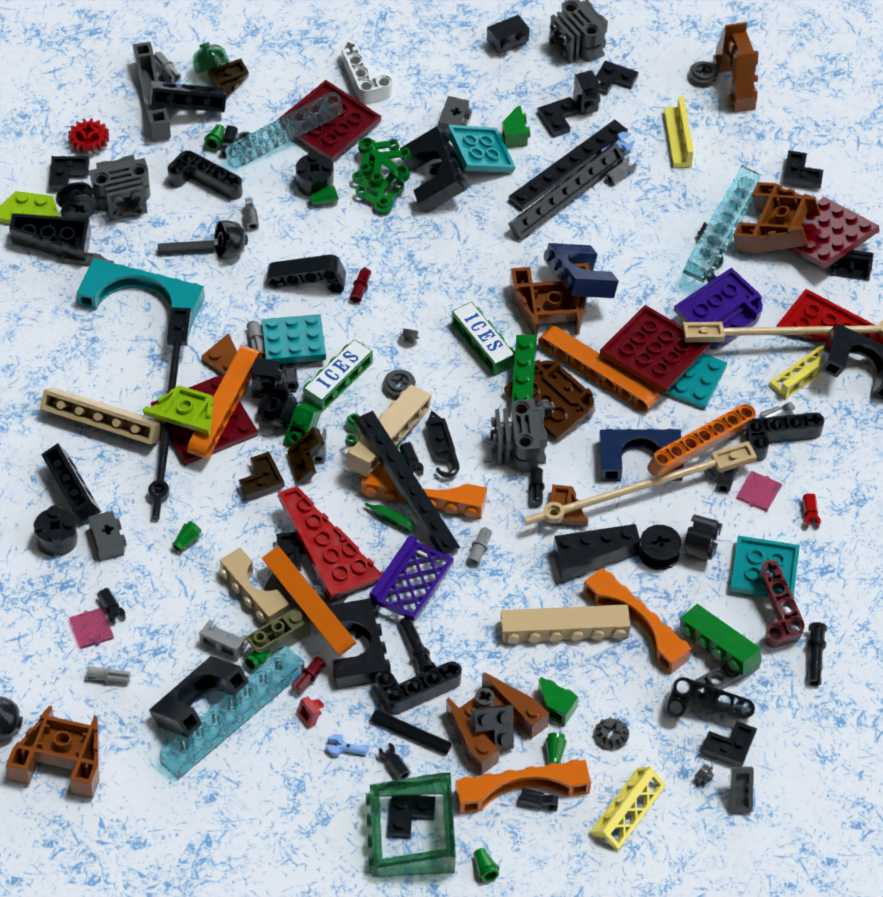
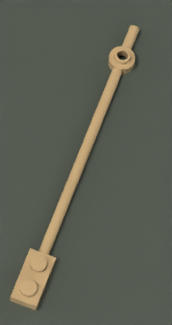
M883 320L879 325L845 326L860 334L878 333L883 338ZM683 322L682 326L685 343L724 342L725 336L827 334L833 328V326L723 328L722 322Z
M749 441L712 452V460L676 470L660 477L650 478L563 506L558 502H550L545 505L544 512L524 517V523L527 526L546 520L549 523L556 524L563 520L565 513L714 467L721 473L756 462L757 456Z

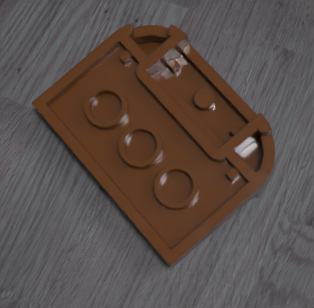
M539 359L535 361L533 399H535V405L547 399L554 408L553 413L544 418L543 424L546 431L559 441L585 418L589 420L595 412L593 394L589 388L586 389L562 368L561 362L558 360L540 362ZM513 380L503 388L504 392L511 399Z

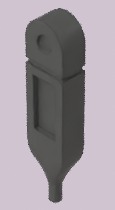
M87 252L86 261L61 254L62 261L68 264L90 266L93 258L114 263V261L107 260L97 253Z

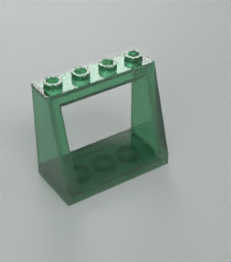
M451 772L370 784V793H365L366 806H370L371 813L366 814L367 827H371L372 834H367L368 848H372L373 855L368 856L369 869H373L374 877L455 873L456 850ZM441 794L444 849L382 859L379 797Z

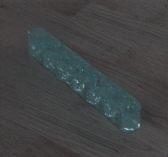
M335 92L328 93L230 144L225 149L229 166L232 168L242 167L339 116L343 112L340 95Z

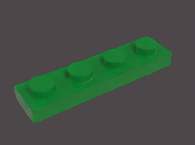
M516 335L511 405L516 400L533 399L536 335Z

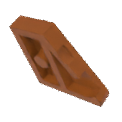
M225 335L201 356L202 362L220 375L226 374L237 353L230 335Z
M552 484L550 502H558L563 506L579 501L576 498L573 486ZM582 509L565 513L563 520L556 524L588 527V518L585 517Z

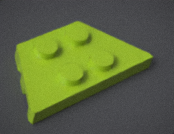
M15 191L0 205V224L10 225L12 213L59 216L54 198L50 195Z
M178 385L168 394L158 398L157 404L151 408L146 406L142 410L145 416L210 435L214 399L212 395Z

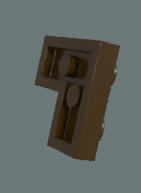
M312 427L287 450L297 483L304 484L317 473L311 456L324 446L318 428Z
M270 452L251 457L250 463L256 474L239 480V486L246 500L285 487V482Z

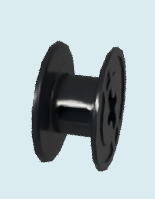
M73 182L65 185L57 192L55 198L56 203L61 207L62 217L88 219L96 212L98 203L92 196V188L89 184Z
M653 525L643 531L639 548V558L642 563L654 570L672 568L680 557L679 550L682 543L678 532L666 525Z

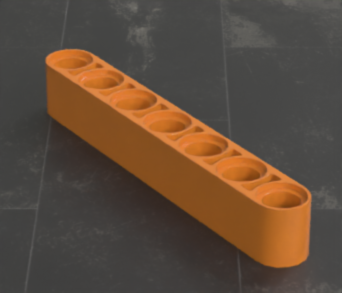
M551 326L538 339L539 345L545 351L642 412H647L660 398V394L655 388L600 356L598 352L556 326Z
M243 345L240 346L213 396L214 407L211 433L207 435L194 431L188 444V453L205 459L210 457L251 380L255 358H261V351Z
M742 404L658 450L648 463L647 469L649 473L655 477L663 476L746 430L748 421L754 419L756 415L755 409L751 405Z
M279 545L262 557V560L339 656L357 644Z

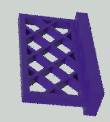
M409 535L371 590L369 598H371L372 606L377 608L381 606L415 621L453 564L454 558L418 543L417 537ZM419 550L426 553L428 557L417 559L416 553ZM442 560L446 562V564L444 566L435 567L433 561ZM430 562L432 568L421 571L419 565ZM416 565L418 572L407 574L406 568ZM435 575V580L425 582L424 576ZM420 577L422 583L411 586L409 579ZM406 580L408 587L397 589L395 584ZM424 588L426 594L416 597L414 591ZM411 593L412 598L401 601L399 594ZM396 595L398 600L393 603L385 601L387 597ZM413 603L416 607L413 613L404 609V605Z

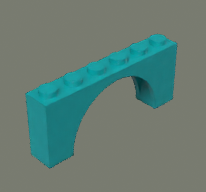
M93 258L76 292L78 305L97 310L105 298L122 289L145 288L155 291L167 300L170 307L191 308L189 332L205 299L204 286L197 283H190L178 278H171Z

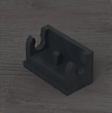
M858 250L850 251L832 264L831 276L870 281L874 253Z

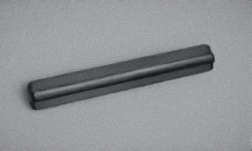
M375 710L371 716L372 722L444 754H448L451 749L452 743L380 710Z

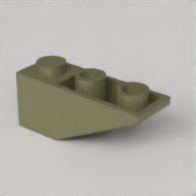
M298 606L245 636V639L256 653L294 645L311 635V620Z

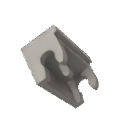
M208 620L199 632L200 644L238 661L249 644L245 639L246 635L238 637L215 627L214 621Z

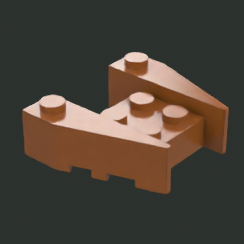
M747 22L725 25L716 46V53L713 55V63L717 66L719 73L732 71L731 90L727 99L729 106L732 105L734 113L755 110L758 91L755 88L754 82H758V75L755 74L756 65H758V50L754 51L746 31Z
M757 182L752 198L756 212H762L757 223L739 222L733 234L738 252L761 253L806 246L808 242L804 227L801 226L806 215H821L816 197L808 194H798L791 188L786 190L777 183Z
M588 263L573 264L579 268L589 270ZM530 267L511 268L510 288L512 299L533 335L538 336L539 324L572 321L575 323L576 335L580 333L588 297L571 296L560 281L533 283Z
M486 672L482 674V688H488L494 692L493 706L513 705L514 726L518 724L531 739L548 727L549 713L534 698ZM475 697L460 708L448 698L446 700V714L457 733L460 744H462L465 756L473 767L483 775L498 764L499 749L490 741V730L481 732L471 731V709L478 708L475 705ZM481 697V700H485L486 702H487L488 699H489V698L485 699L484 697Z
M48 706L40 715L39 721L33 728L30 727L25 733L26 736L14 745L6 763L8 780L30 784L38 762L72 769L73 772L70 777L72 794L93 798L100 781L98 718L94 715L91 725L54 717L52 706Z

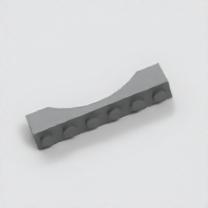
M151 42L132 44L135 67L152 140L171 137L170 121L166 107L151 106L148 100L150 81L159 82Z

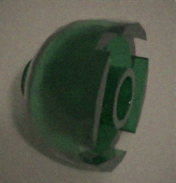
M209 42L199 45L200 49L194 53L192 59L196 75L230 62L225 49L217 44L210 45Z

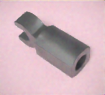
M625 158L622 164H619L605 175L606 181L611 185L616 184L628 173L634 172L637 164L628 165L630 158Z
M252 197L245 198L244 214L247 230L254 231L259 229L257 210L253 206Z
M788 402L782 407L777 406L761 412L759 418L794 415L792 410L795 409V406L792 402Z
M323 429L321 434L324 446L312 455L314 463H323L326 459V429Z

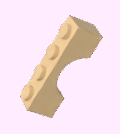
M241 547L220 559V575L224 580H228L231 583L232 589L236 594L240 593L246 606L256 612V616L261 623L265 622V624H268L290 611V604L278 590H259L249 582V578L253 574V563Z

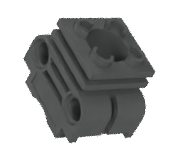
M567 0L563 2L561 12L557 13V17L554 14L551 15L549 43L557 49L560 56L565 58L569 64L573 62V59L575 61L579 60V56L585 61H594L605 56L602 49L606 47L605 33H607L608 21L594 10L589 0L582 2L580 0Z
M134 155L124 156L114 161L96 163L97 169L89 170L92 196L97 200V209L107 210L110 221L147 213L146 201L150 198L151 193L148 166L145 158L135 160Z
M521 399L513 402L510 422L508 420L507 408L503 409L502 422H500L499 409H495V417H491V425L494 429H490L491 441H494L493 446L495 448H492V457L496 458L497 466H501L502 452H504L505 465H509L510 452H512L514 468L522 473H530L531 468L538 467V464L546 463L544 450L547 447L548 437L543 424L545 412L544 407H536L535 399Z

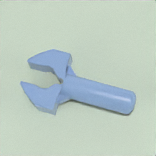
M621 132L617 135L618 140L615 143L618 144L619 148L627 152L631 150L635 140L628 144L622 143L624 138L629 137L631 133Z
M334 734L327 738V742L337 744L336 747L325 745L328 754L336 758L342 752L366 755L368 751L365 746L345 743L341 734Z

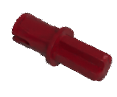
M363 267L360 270L357 279L353 282L354 287L349 298L354 303H360L364 291L368 289L367 283L371 270L367 269V267Z
M316 656L307 668L301 670V674L291 685L292 690L301 693L310 682H314L317 674L326 666L325 661Z

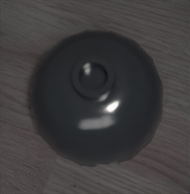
M229 220L217 222L214 239H218V245H215L217 257L230 259L239 256L248 243L247 234H245L243 228L237 222Z
M276 386L271 388L272 392L263 395L258 406V414L261 416L260 420L263 423L275 428H281L290 424L298 402L289 390Z
M0 696V740L10 738L16 729H21L23 717L19 716L18 705L13 700Z

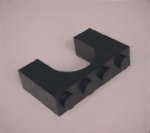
M438 126L400 148V150L402 148L410 150L411 158L404 162L413 171L434 159H441V166L437 174L431 180L413 190L418 205L427 213L465 191L463 184L465 179L459 172L460 165L454 158L455 150L449 143L451 138L446 130L442 131Z
M836 323L827 333L819 370L837 378L846 368L850 353L862 355L870 361L875 369L876 378L872 394L883 399V344Z
M371 598L328 605V608L348 632L359 633L370 643L368 649L358 656L333 660V675L337 690L375 683V676L378 672L383 670L391 672L389 659L385 660L384 654H387L385 641L381 642L380 636H382L381 624L376 623V618H378L377 607L372 606Z
M210 656L151 707L149 712L158 727L187 738L203 724L195 709L190 706L193 701L212 691H221L235 696L249 681L241 666Z

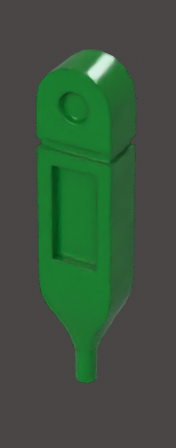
M365 503V506L369 507L378 518L397 528H401V530L407 533H411L416 527V524L411 519L383 505Z

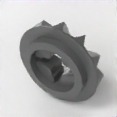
M706 61L696 62L689 69L690 79L695 80L696 84L700 82L702 85L705 83L711 85L712 81L717 80L719 74L717 67Z
M406 370L391 371L384 378V387L387 393H391L393 397L400 395L410 385L415 386L416 384L414 376ZM403 380V385L397 387L396 384H399V382Z
M610 716L608 719H601L600 723L596 724L594 735L596 741L601 746L607 749H618L627 743L629 730L626 723L621 722L620 718L612 719ZM612 728H615V733H613L612 736L608 738L609 731H611Z

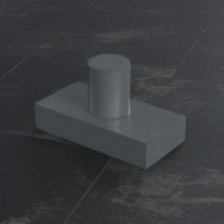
M730 767L731 812H753V767Z

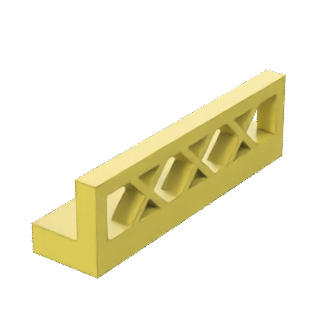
M684 96L678 97L677 107H664V118L673 168L692 167L694 153Z
M825 343L769 382V385L786 400L824 372L819 370L822 359L820 353L824 351ZM780 381H784L782 383V387L777 383H779Z
M637 767L590 830V833L595 838H605L614 850H619L665 788L666 784L651 767ZM651 779L657 785L653 792H649V782ZM639 795H643V806L641 808H637V798ZM627 811H631L632 821L625 825V814ZM616 827H619L620 837L616 841L611 833Z

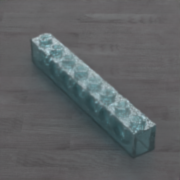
M741 165L691 253L683 270L684 274L703 283L707 276H712L716 268L713 265H718L722 257L720 252L725 253L729 245L727 240H732L735 232L734 228H737L739 222L742 221L740 216L744 217L749 208L747 204L751 205L753 202L752 193L757 182L760 181L761 174Z
M287 646L282 650L276 651L269 661L259 665L250 677L247 676L249 683L235 696L226 694L219 703H214L206 714L202 717L199 716L203 724L189 737L186 738L178 734L174 741L164 745L159 752L160 764L179 780L292 684L301 674V670L305 668L304 660Z

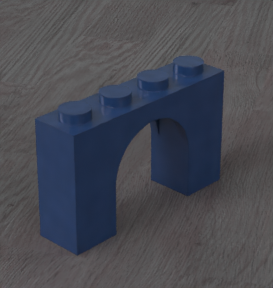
M548 243L547 250L544 252V261L571 296L615 297L619 280L612 272L593 271L598 254L591 245ZM588 263L589 270L579 268L573 264Z
M681 429L600 430L598 444L601 481H621L623 470L622 456L627 451L634 448H645L655 453L680 439ZM684 464L681 465V466H679V467H677V468H675L674 470H672V471H670V472L683 469V468H684ZM683 477L672 481H682Z

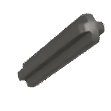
M214 240L158 244V254L160 255L215 251Z

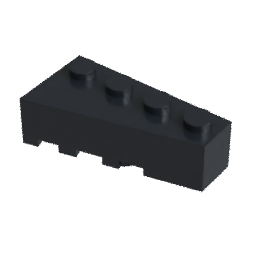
M12 213L9 231L13 243L57 256L62 254L86 261L91 236L89 219Z
M636 524L554 536L553 552L561 583L569 582V579L576 576L578 578L582 577L594 569L598 571L610 563L616 564L639 555L640 537Z

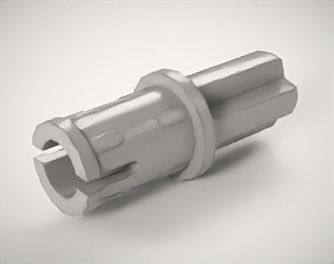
M155 52L154 59L160 67V71L168 74L172 83L177 82L174 77L179 81L181 74L173 67L172 61H168L162 52Z
M250 321L246 325L249 333L248 342L251 344L252 349L259 350L262 353L261 355H264V336L260 332L259 322Z
M487 527L480 529L476 541L472 542V550L467 558V562L472 566L480 564L483 553L488 549L487 544L492 531Z
M88 666L86 677L87 680L105 681L107 684L109 681L128 683L131 674L129 671L111 669L110 666L107 668Z

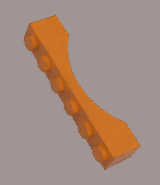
M378 465L368 477L363 475L361 481L362 495L386 499L390 502L406 503L383 466ZM464 484L459 487L442 490L423 488L436 510L449 514L464 515L469 518H482L487 500V487Z
M602 567L584 581L583 593L597 606L628 605L629 617L646 631L652 641L656 661L670 674L689 661L691 652L689 644L685 640H681L671 627L661 622L658 615L648 610L643 601L635 598L626 586H622L611 572H607Z
M576 759L570 760L567 763H550L542 767L530 766L523 770H507L498 774L487 773L479 777H463L460 780H455V794L460 814L482 811L498 796L521 788H544L559 792L568 797L588 794L591 788L586 760Z

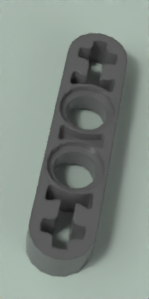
M761 662L744 676L730 673L728 670L729 666L724 663L695 681L703 684L707 683L709 686L723 690L757 671L761 666ZM713 677H720L723 682L715 684L711 679ZM704 689L703 692H697L698 698L700 700H706L708 698V692L706 689Z

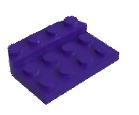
M731 267L676 304L673 311L685 322H722L723 328L751 327L760 319L763 304L760 293ZM725 336L724 342H709V348L715 349L728 343L736 336Z

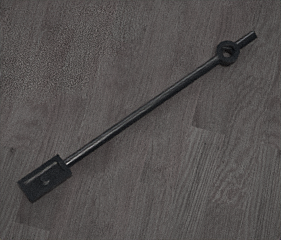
M171 307L167 344L173 345L167 394L176 387L181 346L188 345L191 308ZM163 421L156 481H153L148 487L149 496L153 500L151 517L153 520L160 519L162 501L166 500L170 494L169 486L164 479L171 423Z

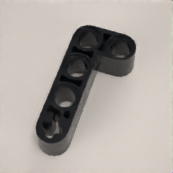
M186 150L181 152L167 168L168 182L172 187H181L191 178L231 200H237L243 195L242 179L240 176L192 151Z
M332 254L272 262L268 265L266 284L272 288L324 282L328 290L334 293L344 291L346 270L341 260Z
M814 412L754 418L747 423L745 441H749L757 456L756 461H763L767 457L769 444L819 438L822 434L825 420L821 414Z
M450 661L398 684L391 672L383 670L375 676V692L388 713L393 715L400 714L459 687L461 684L462 668L459 663Z
M686 677L678 678L673 682L665 704V712L672 718L682 716L686 711L689 701L741 719L749 718L755 712V706L751 700ZM684 681L687 684L688 690L686 693H680L677 690L678 682ZM700 688L706 689L708 692V698L705 701L698 698L697 692ZM722 695L726 696L729 700L726 708H722L718 704V699ZM734 699L737 700L735 702L736 705L742 706L746 703V708L749 709V712L741 714L742 710L736 707L731 711ZM672 702L680 704L681 711L678 714L670 711Z

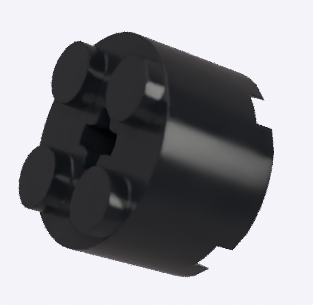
M311 151L308 155L300 158L296 164V184L298 190L302 194L309 196L328 185L330 187L333 186V162L327 156L316 151Z
M50 506L37 516L33 526L40 551L46 555L54 556V554H68L75 548L78 538L75 518L69 511L58 506Z
M694 514L691 519L694 522L693 526L688 527L683 554L706 561L712 560L718 547V543H715V540H717L718 535L720 536L723 524L719 523L718 520Z

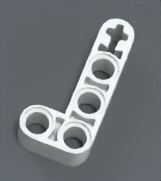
M352 40L344 41L341 45V59L358 100L367 104L390 98L392 96V78L388 75L371 77L357 43Z

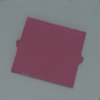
M751 471L736 499L750 504V507L754 506L767 512L782 484L770 479L769 476H763Z
M103 607L91 611L85 610L82 614L69 617L80 649L93 645L99 646V643L114 639Z

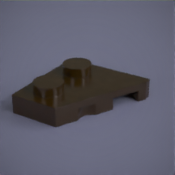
M240 58L208 70V76L214 87L225 89L228 98L248 78L249 71Z

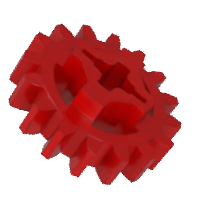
M93 118L89 121L83 119L82 123L77 121L76 126H71V131H68L69 144H72V149L77 148L78 153L83 150L86 155L88 151L95 154V150L102 151L101 146L107 147V142H109V130L106 128V124L100 125V120L93 122Z

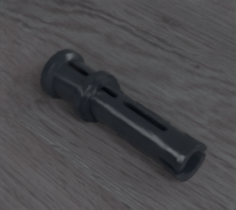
M406 617L400 619L399 625L412 650L411 657L417 663L419 675L436 668V664L431 661L430 651L422 644L413 621Z
M813 622L808 626L810 639L807 641V646L810 649L807 683L811 684V686H819L822 683L823 650L826 648L825 633L827 632V625L821 622Z

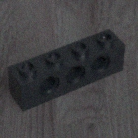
M150 81L148 100L151 106L225 113L227 94L224 88Z
M58 443L41 454L77 517L86 523L89 521V516L102 512L71 457Z

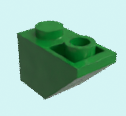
M517 106L502 122V138L506 148L527 146L528 138L531 137L530 128L526 127V113L522 112L521 106Z
M307 404L296 405L283 443L292 446L312 427L316 428L322 410Z
M540 677L538 693L542 706L549 713V719L565 727L578 707L579 696L571 690L558 686L552 680Z

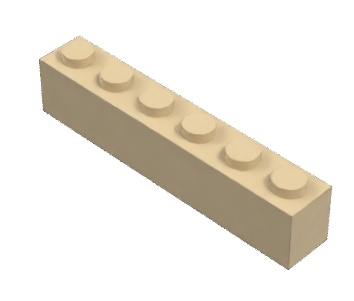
M410 385L400 393L399 398L395 402L393 401L385 413H381L378 419L395 446L430 409L432 394ZM363 435L359 437L355 446L350 447L346 453V467L366 477L380 464L379 459Z
M55 387L44 389L39 408L150 445L159 442L163 428V422Z
M628 605L501 610L502 643L516 644L518 642L537 643L539 641L559 642L561 640L580 641L583 639L628 638L630 633Z

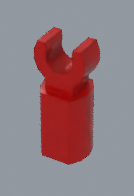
M814 493L804 494L802 497L804 516L806 517L804 526L808 528L809 522H814L816 528H819L821 519L818 516L816 495Z

